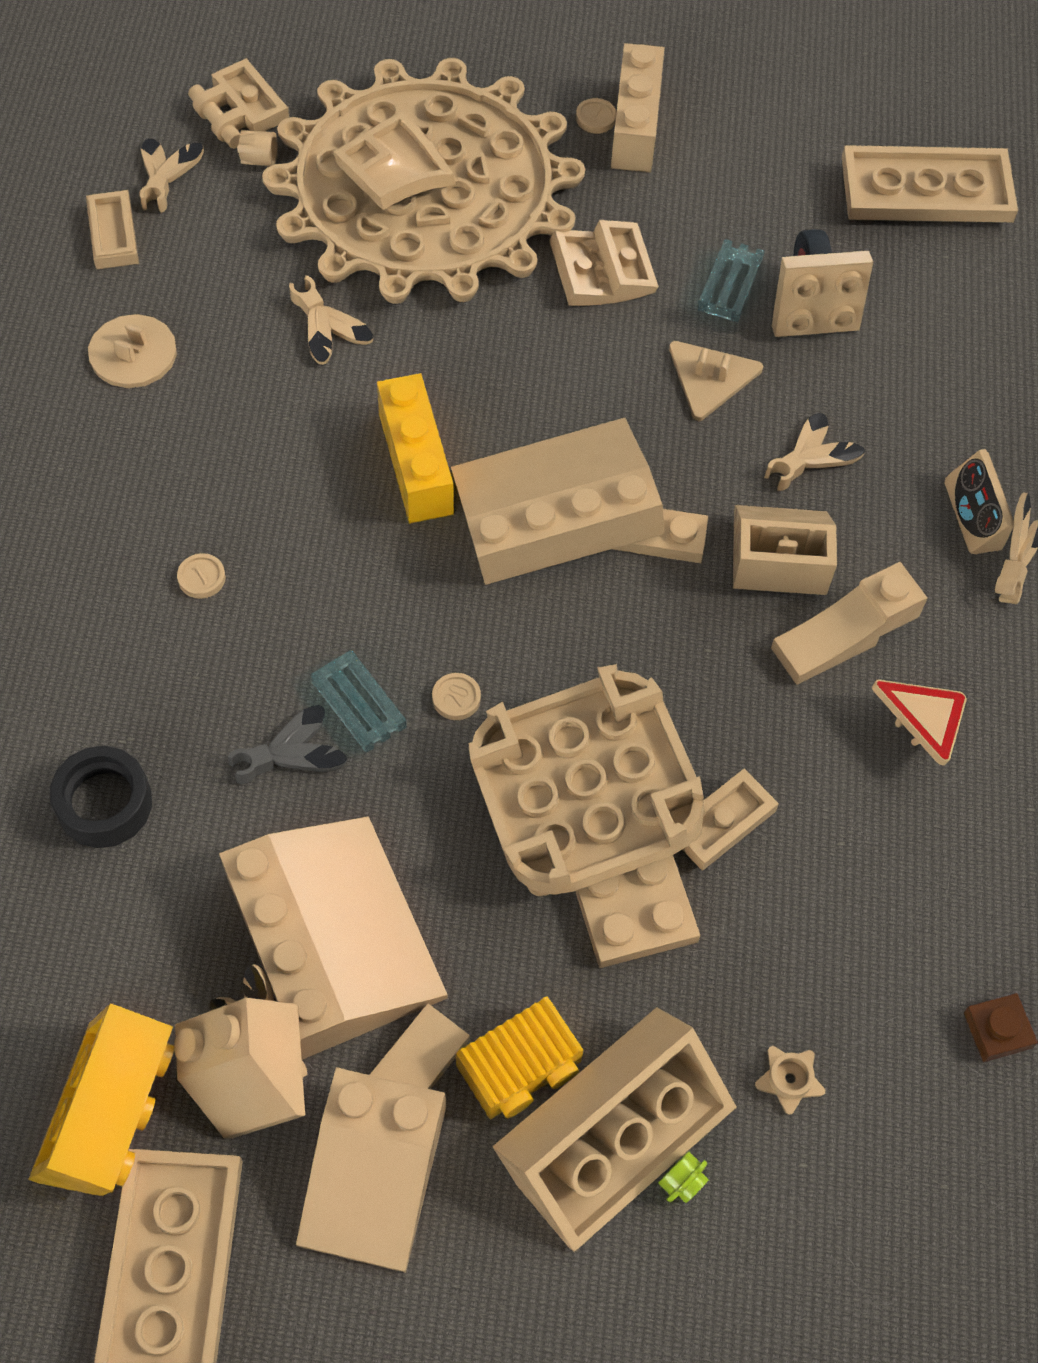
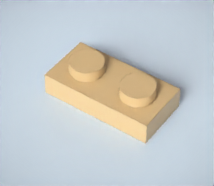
M663 509L665 534L613 548L612 550L701 563L708 516Z
M744 768L704 800L705 813L702 822V834L696 841L690 843L689 846L682 850L703 871L774 814L779 803Z

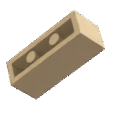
M624 43L611 169L650 173L652 171L665 47Z

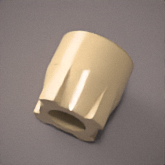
M241 130L237 146L241 164L275 165L278 154L276 133Z

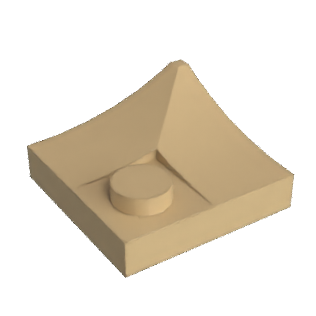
M402 110L333 151L336 164L382 210L420 192L449 187L455 184L452 171L437 149Z

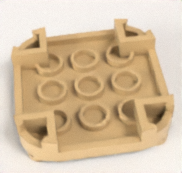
M617 664L598 667L599 678L507 711L503 702L486 711L487 718L476 730L472 743H468L470 760L507 863L518 881L526 885L532 894L547 896L549 894L556 895L574 892L670 857L689 846L690 843L696 841L701 836L705 809L700 776L697 777L664 704L662 690L652 677L646 680L636 673L618 671Z

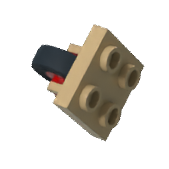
M810 229L800 231L796 236L793 256L782 257L772 320V329L775 337L859 331L873 266L870 252L832 253L829 238L824 230Z

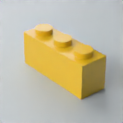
M422 374L378 381L379 416L409 524L454 515L453 480Z

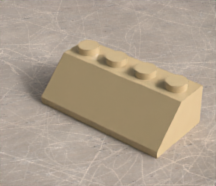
M656 1007L498 1141L493 1148L518 1188L564 1243L575 1252L737 1107L693 1027Z

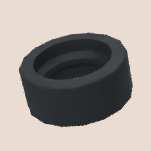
M104 745L85 748L69 756L56 770L50 785V804L67 835L79 844L103 848L117 846L131 839L146 824L152 809V793L146 774L138 760L123 749ZM106 773L121 775L127 779L131 786V798L120 813L108 819L98 821L85 820L76 815L72 807V797L75 790L85 780L95 775Z

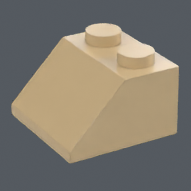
M243 998L175 1024L176 1039L174 1051L177 1059V1080L223 1138L239 1137L305 1116L298 1004Z

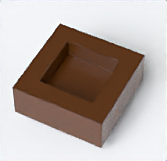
M1018 993L968 1006L963 1012L983 1062L1030 1050L1038 1044Z

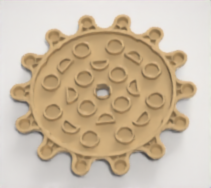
M456 58L442 60L439 62L435 73L424 79L409 76L405 72L403 65L397 60H382L374 68L375 83L372 87L365 90L351 89L337 80L325 81L317 90L318 98L327 109L324 116L316 120L290 117L282 120L277 127L278 136L283 143L299 152L297 158L292 162L271 165L264 170L262 175L263 183L271 193L291 196L299 200L296 208L279 217L276 223L277 231L288 243L318 240L327 244L326 251L318 260V269L329 282H341L356 271L368 270L380 275L379 290L385 300L392 304H399L405 301L415 284L427 280H434L444 284L452 298L456 301H470L479 288L477 272L488 267H499L515 277H528L536 268L538 259L536 253L528 246L526 240L538 234L552 236L555 230L567 232L574 227L575 214L573 211L556 203L551 194L561 189L578 186L585 176V166L580 160L575 158L557 157L550 153L547 148L550 144L558 141L566 131L567 121L565 117L557 112H546L534 116L520 112L517 104L524 94V84L521 80L507 76L499 79L489 87H474L466 80L467 67L465 63ZM402 110L437 149L452 171L455 184L449 187L420 192L382 210L336 164L333 151Z

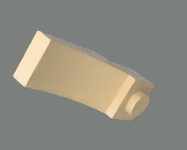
M898 562L861 580L858 587L839 601L801 625L774 638L771 649L795 684L798 685L875 647L880 636L918 618L927 601V596L903 564Z

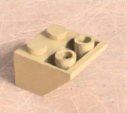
M735 505L733 589L827 595L837 567L836 524L827 511Z

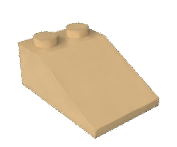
M336 1067L320 1125L296 1241L297 1247L406 1273L447 1107L444 1092Z

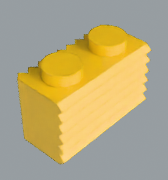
M547 996L534 1003L530 1008H526L521 1013L516 1014L512 1019L506 1020L494 1030L488 1031L475 1042H471L465 1048H461L456 1053V1066L490 1120L502 1112L506 1118H511L526 1109L534 1101L531 1094L549 1083L552 1089H556L573 1079L579 1073L576 1065L581 1063L583 1048Z

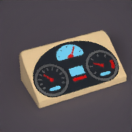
M982 449L952 471L945 479L948 495L968 551L971 554L1002 550L1013 530L1014 523L989 452L986 449Z

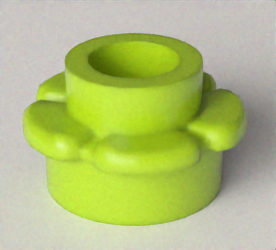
M688 1151L658 1182L669 1194L666 1200L672 1202L679 1196L685 1204L688 1203L709 1180L702 1173L707 1166V1161L704 1159L700 1163Z

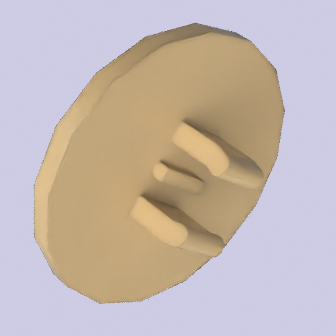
M139 314L120 316L105 323L93 334L88 346L89 362L97 376L110 385L124 388L147 386L161 379L172 368L177 355L175 337L167 325L154 317Z

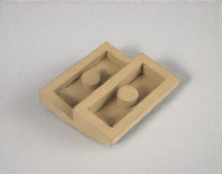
M599 220L594 232L576 230L559 232L555 230L550 238V245L569 305L588 306L623 302L655 293L659 287L638 223Z

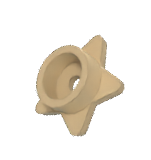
M774 1046L768 1048L770 1070L755 1082V1087L759 1091L777 1095L786 1114H793L802 1098L821 1097L825 1094V1088L815 1078L813 1069L815 1054L813 1051L808 1050L797 1054L784 1053ZM787 1074L793 1075L795 1082L788 1083L785 1076Z

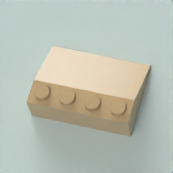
M626 418L451 467L485 585L665 534L663 505L649 465Z
M369 816L267 834L219 853L226 877L263 970L269 979L275 1000L277 1002L298 1004L301 1060L424 1009L427 1004L433 1005L448 998V994Z

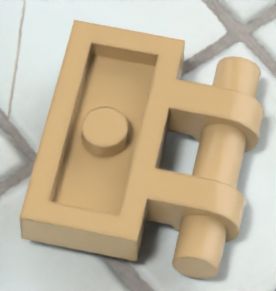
M247 58L211 74L212 88L205 91L202 86L194 85L188 92L189 97L193 101L194 110L201 118L208 119L212 124L211 130L220 141L226 142L233 149L237 148L239 144L240 133L238 130L247 127L250 131H267L278 126L282 120L289 118L288 107ZM228 104L232 110L223 113L220 107Z

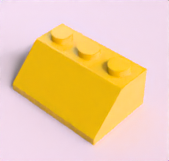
M111 1003L89 1023L28 1180L97 1196H104L112 1192L116 1184L120 1186L125 1184L135 1160V1153L128 1151L136 1129L140 1131L145 1129L154 1108L155 1098L148 1096L155 1075L159 1077L164 1076L174 1053V1045L168 1043L173 1026Z

